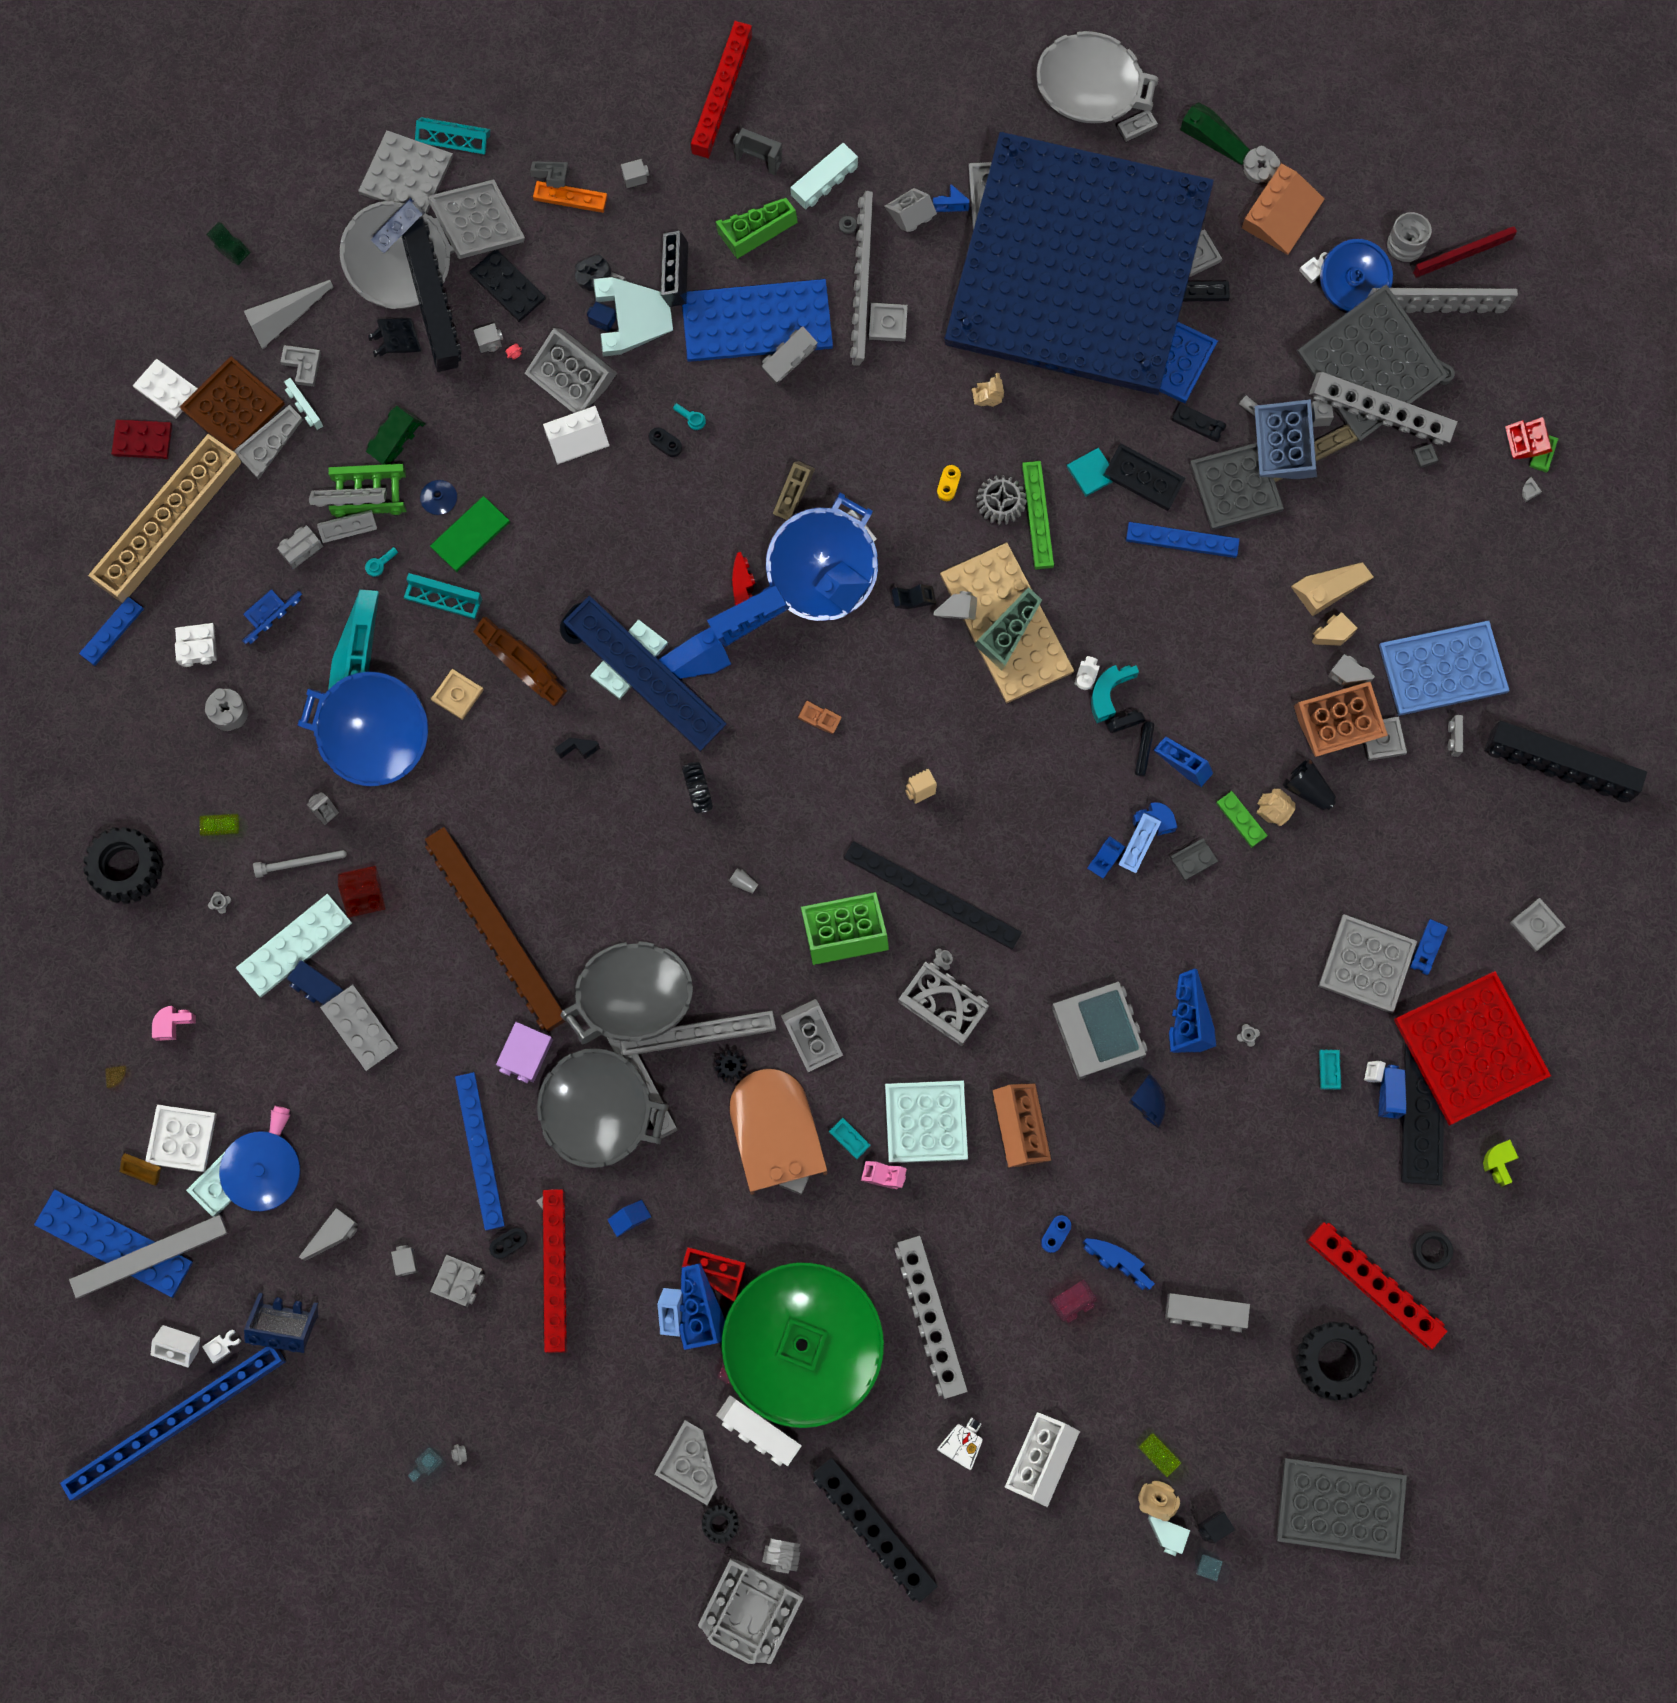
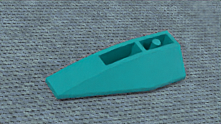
M359 590L332 658L328 690L336 682L349 675L369 672L379 591Z

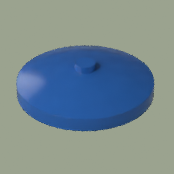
M1351 239L1335 246L1327 254L1321 267L1320 281L1322 290L1330 303L1341 311L1349 312L1368 297L1372 288H1381L1386 284L1391 288L1393 270L1388 256L1378 245L1364 239Z
M269 1132L249 1133L235 1140L225 1151L219 1168L220 1183L227 1197L239 1207L257 1212L272 1210L285 1203L296 1190L300 1179L299 1158L294 1148L282 1137Z

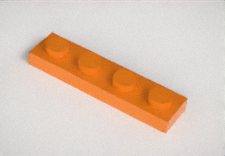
M540 181L536 182L533 194L534 201L604 213L608 198L607 193L568 186L560 188L547 187L546 182Z

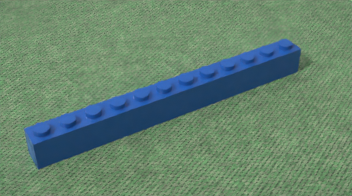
M265 1347L62 1481L60 1484L69 1500L75 1501L80 1499L284 1364L286 1360L280 1350Z

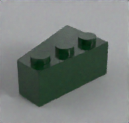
M396 406L389 412L386 422L379 427L376 437L368 443L366 452L383 465H389L404 450L402 446L408 438L412 440L415 437L414 431L419 426L423 427L426 423L410 411Z

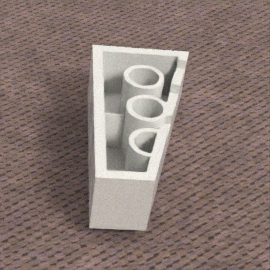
M732 1396L728 1397L716 1415L724 1421L722 1426L731 1432L733 1429L737 1430L740 1433L738 1435L739 1438L746 1443L750 1440L754 1442L756 1450L762 1454L766 1452L771 1454V1460L779 1466L782 1463L788 1466L801 1447L796 1441Z

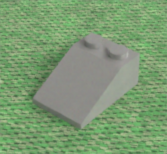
M816 999L781 1015L807 1072L843 1056Z

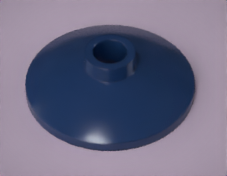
M432 481L421 491V505L431 514H446L454 508L457 502V492L453 485L447 481ZM440 493L441 496L435 497V494Z

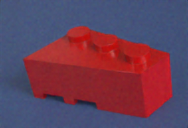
M687 1247L682 1267L701 1263L711 1288L734 1302L739 1293L746 1263Z

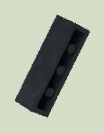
M679 230L663 234L661 296L669 307L687 304L688 241Z

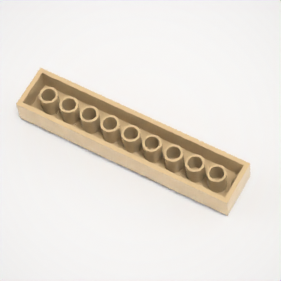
M207 434L88 576L92 581L123 603L242 462L238 455Z

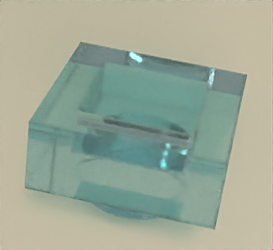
M1202 1554L1196 1574L1217 1581L1223 1561Z

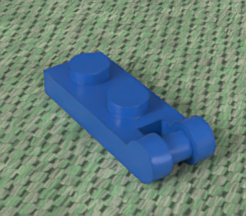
M1431 919L1428 921L1409 968L1421 970L1425 975L1429 974L1447 931V926ZM1420 957L1427 960L1425 964L1419 962Z

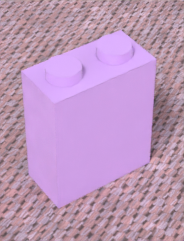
M515 1022L496 1063L497 1067L500 1068L499 1072L508 1076L511 1073L517 1075L519 1081L527 1084L528 1081L534 1083L552 1044V1037Z

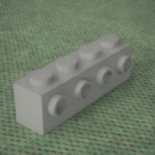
M1170 1293L1167 1295L1165 1319H1170L1172 1324H1182V1321L1190 1322V1326L1202 1327V1324L1210 1325V1329L1222 1330V1327H1230L1232 1332H1242V1329L1248 1328L1250 1304Z

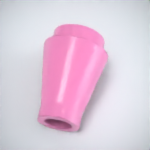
M274 1106V1110H271L269 1133L281 1136V1132L290 1117V1109Z

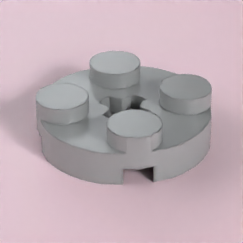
M1259 146L1249 151L1243 161L1244 174L1254 183H1267L1279 168L1280 160L1273 151L1264 146ZM1258 162H1262L1265 168H1258Z

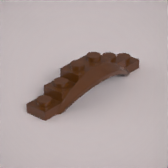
M483 617L473 631L482 640L483 644L538 695L545 698L553 706L558 705L567 690L556 681L557 677L546 668L547 663L522 640H516L504 628L499 629L490 619Z

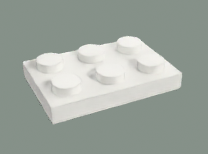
M158 359L150 365L133 385L137 391L176 419L183 412L179 407L198 389Z

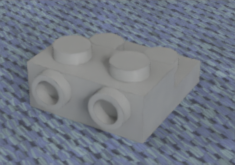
M446 1255L430 1292L468 1307L469 1304H473L477 1293L474 1291L477 1285L480 1286L484 1280L485 1275L482 1274L484 1270Z

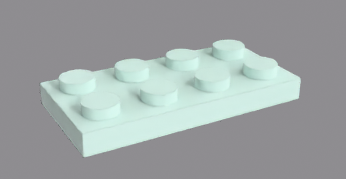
M639 619L628 631L655 657L668 644L666 640ZM604 661L590 675L592 679L619 700L630 689V686Z

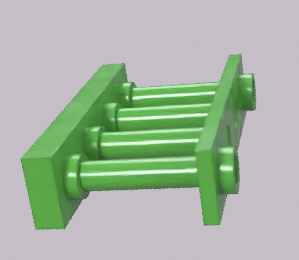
M403 464L329 467V476L332 481L336 482V490L343 489V482L345 480H353L355 489H362V481L364 479L373 480V488H381L382 478H390L392 480V503L329 506L330 513L335 517L341 518L346 515L372 510L373 514L390 513L392 515H400L401 512H406L404 502H399V480L402 477H406V470Z

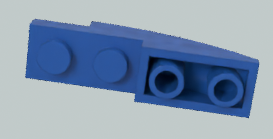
M1086 1238L1082 1242L1085 1245L1084 1250L1091 1256L1095 1254L1100 1258L1098 1262L1104 1268L1108 1269L1110 1267L1113 1270L1118 1264L1120 1266L1119 1270L1128 1277L1130 1275L1135 1279L1134 1284L1142 1291L1144 1289L1150 1290L1155 1284L1140 1271L1145 1264L1128 1251L1097 1239Z

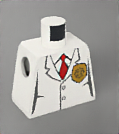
M971 1418L966 1427L957 1424L937 1450L968 1470H971L983 1440L976 1435L981 1423Z

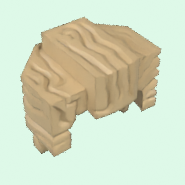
M996 373V378H991L990 382L977 383L978 387L972 388L975 405L994 407L1002 403L1004 389L999 373Z
M1273 789L1272 793L1263 794L1257 803L1260 805L1257 814L1268 823H1275L1278 826H1282L1287 822L1295 811V802L1281 789Z

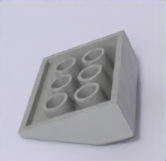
M553 328L524 374L570 411L576 413L589 408L608 388L617 372L566 331Z

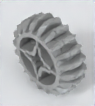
M1003 475L1000 480L995 476L994 481L989 478L987 483L983 482L982 488L978 489L979 495H977L976 500L979 501L977 508H981L979 513L985 514V520L991 517V524L994 520H998L997 523L1000 525L1001 520H1004V523L1007 525L1009 519L1014 522L1015 517L1019 518L1021 516V512L1025 510L1026 499L1024 498L1026 493L1022 492V486L1017 487L1018 481L1012 483L1011 477L1005 480ZM999 489L997 493L988 495L992 490ZM1005 489L1009 490L1013 495H1009ZM1001 494H1002V498L1004 499L1003 502H1002V506H1000V501H999V498L1001 497ZM988 503H990V505H994L997 508V511L992 509ZM1015 505L1012 509L1003 512L1005 507Z

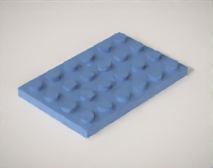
M1489 621L1379 644L1398 716L1509 692Z

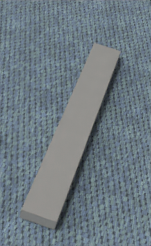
M773 1011L677 1026L652 1039L637 1042L620 1041L622 1056H629L776 1031Z
M215 1216L69 1279L75 1298L83 1297L228 1234L222 1216Z

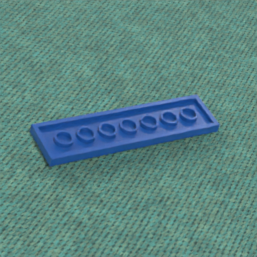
M55 1189L34 1224L105 1263L155 1243L151 1239ZM178 1255L131 1276L173 1298L193 1261Z

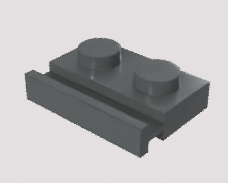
M1204 838L1170 857L1184 881L1218 862L1209 846L1205 843Z

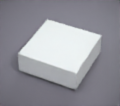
M1381 1061L1368 1062L1364 1081L1382 1082L1386 1063Z

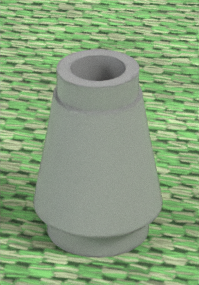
M737 868L729 882L733 883L732 886L752 894L758 886L743 869L739 870Z

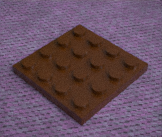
M231 356L179 408L209 435L234 451L261 429L285 403Z

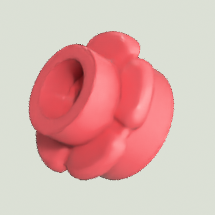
M517 343L509 347L505 351L508 355L507 358H512L513 360L522 355L520 352L522 347H519Z

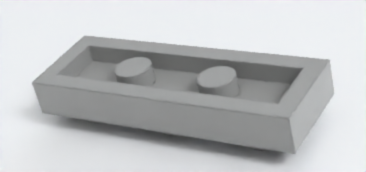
M372 510L317 524L323 543L377 529Z

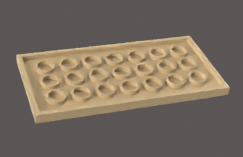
M1008 543L940 573L951 596L953 594H960V591L971 592L972 596L978 597L975 620L963 619L975 643L1028 587L1031 589ZM1040 605L1002 671L979 650L1006 704L1074 673V669Z

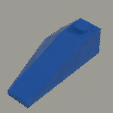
M1197 969L1179 974L1176 998L1179 999L1177 1010H1173L1172 1016L1176 1017L1175 1026L1170 1027L1169 1031L1171 1052H1202L1216 1047L1215 1029Z
M701 1263L682 1267L681 1292L683 1293V1301L680 1305L682 1323H680L679 1331L684 1350L722 1342L725 1318Z

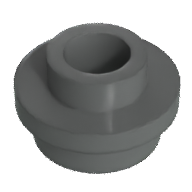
M845 216L839 221V229L843 233H853L857 228V222L851 216ZM849 222L851 223V225L846 226L845 223Z

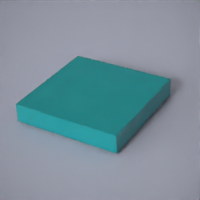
M1099 448L1067 464L1069 472L1085 497L1113 482L1103 476L1109 463Z

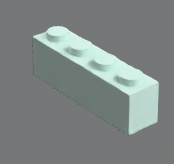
M842 143L791 186V196L805 210L809 206L813 207L822 195L825 196L831 191V187L835 184H840L844 180L845 175L853 173L857 169L858 156Z

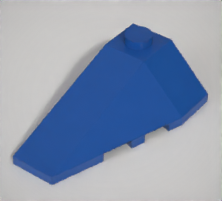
M711 627L695 635L659 659L678 679L713 674L731 665L722 643L717 639Z

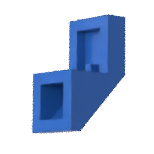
M1109 836L1087 869L1104 879L1125 849V846Z

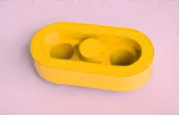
M949 465L943 469L937 488V495L942 501H950L955 497L961 476L958 467ZM954 472L955 475L950 476L948 473ZM945 488H947V489H949L950 491H949V492H944L943 490H944Z

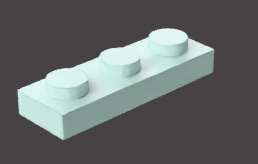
M291 378L284 381L287 387L285 392L290 399L294 397L297 401L294 404L299 412L304 411L307 415L304 418L309 426L314 425L316 430L322 428L323 425L319 417Z

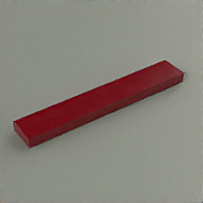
M1512 226L1416 265L1413 274L1415 278L1513 240L1517 230L1515 226Z

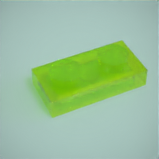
M238 814L200 816V836L239 834Z
M1153 1433L1138 1446L1165 1477H1168L1181 1464Z

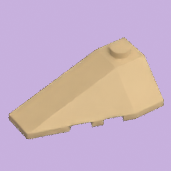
M1362 562L1306 576L1292 585L1291 588L1310 614L1314 616L1371 580L1373 575Z

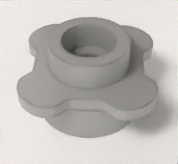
M215 892L208 907L211 910H218L220 914L226 912L227 905L231 903V898L223 896L220 892Z
M935 950L934 964L943 967L944 970L950 969V964L953 961L952 954L947 950Z
M1244 1024L1241 1033L1237 1035V1040L1239 1042L1243 1041L1249 1047L1255 1045V1039L1260 1035L1258 1029Z
M454 1445V1449L451 1450L453 1462L461 1465L462 1462L467 1461L464 1445Z

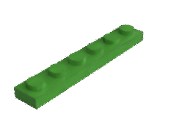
M1041 461L1022 463L1034 567L1035 569L1053 568L1054 562Z

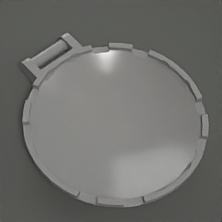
M1088 31L1077 32V34L1070 36L1064 35L1056 39L1042 53L1036 72L1037 84L1045 101L1063 116L1084 123L1112 121L1123 116L1132 108L1151 111L1153 108L1154 90L1159 79L1155 75L1142 73L1134 53L1130 49L1127 50L1123 47L1119 40L1102 33ZM1143 85H1148L1146 98H1140Z
M383 201L369 205L359 211L345 228L340 242L342 270L353 289L369 302L390 309L415 307L419 305L402 237L386 253H383L371 241L372 236L404 205V203ZM425 213L420 218H423L424 224H428L430 231L429 239L433 242L434 258H437L439 265L438 273L442 276L444 283L449 271L450 254L455 251L452 245L449 244L438 219Z

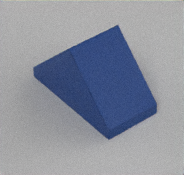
M640 1200L619 1210L608 1219V1222L618 1237L651 1218V1215L643 1201Z

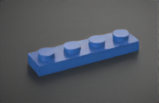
M127 597L79 654L95 666L144 610L143 607Z

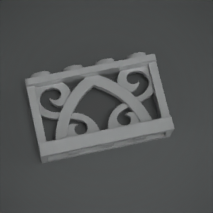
M925 962L898 999V1003L960 1046H963L988 1010V1001L979 995L977 997L971 993L972 990L967 986L957 984L955 982L956 979L951 975L941 973L939 971L940 968L935 964ZM925 975H932L935 978L934 983H930L927 980L929 989H925L922 985L921 980ZM940 981L948 986H940ZM916 984H918L922 992L911 999L908 996ZM951 993L955 1001L956 1012L946 1011L938 1015V1017L934 1015L936 1004L931 995ZM960 994L964 996L966 999L962 1001ZM925 998H928L930 1000V1008H925L923 1006L925 1002H928ZM970 1003L974 1004L978 1010L977 1014L973 1017L963 1015V1012L969 1013L972 1011L967 1008V1005ZM949 1015L954 1016L956 1020L951 1018L952 1022L947 1023L945 1017ZM962 1020L972 1022L964 1034L959 1032Z

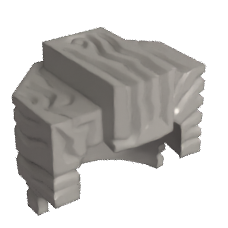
M770 1538L769 1546L765 1545L762 1562L771 1564L770 1569L777 1572L789 1573V1570L797 1571L800 1544Z

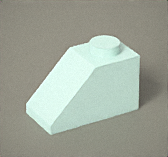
M1149 1515L1148 1520L1160 1546L1165 1548L1164 1552L1176 1556V1553L1182 1554L1190 1530Z

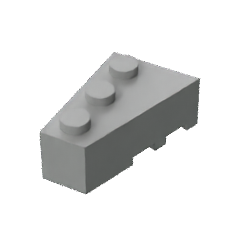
M803 326L799 330L794 331L786 343H781L775 349L776 352L772 356L768 355L762 361V369L776 385L817 348L818 342Z

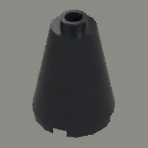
M1311 759L1305 760L1298 765L1291 773V780L1286 779L1283 783L1285 789L1321 810H1329L1336 803L1335 794Z

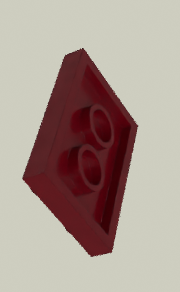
M116 420L111 454L118 457L168 459L172 423Z

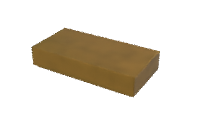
M126 1153L122 1156L119 1172L154 1186L158 1184L161 1167Z

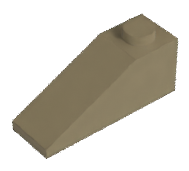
M800 461L793 463L774 509V515L785 520L793 516L810 483L815 468Z

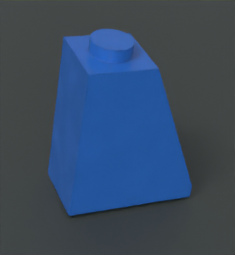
M1388 1065L1384 1069L1380 1085L1378 1117L1399 1119L1406 1114L1405 1070L1399 1069V1066Z

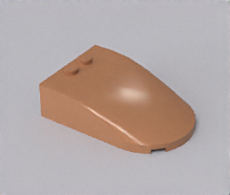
M775 1069L758 1070L743 1078L731 1096L730 1116L751 1195L755 1194L754 1191L815 1174L823 1173V1175H827V1168L808 1100L799 1082L791 1075Z

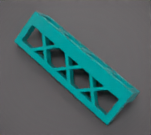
M420 117L416 120L415 140L428 145L486 154L487 139L490 137L491 129ZM420 130H427L431 137L428 139L420 138ZM442 132L449 139L446 142H440L436 135ZM460 135L466 143L458 145L453 138ZM474 138L482 139L481 149L475 148L471 143Z
M408 573L406 579L408 587L404 595L405 600L472 619L476 618L482 601L480 593ZM412 587L419 588L423 593L418 597L409 596ZM437 593L440 600L434 603L430 602L427 595ZM454 598L458 604L453 607H447L444 601ZM467 603L475 604L473 613L465 612L462 606Z

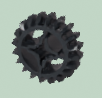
M699 762L688 763V765L683 766L682 771L693 809L696 813L708 812V810L712 809L713 805L702 766Z

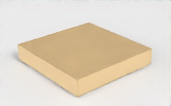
M452 669L432 696L431 701L463 720L484 689Z

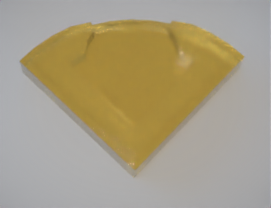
M126 1066L105 1069L108 1089L117 1086L123 1080V1076L126 1074Z

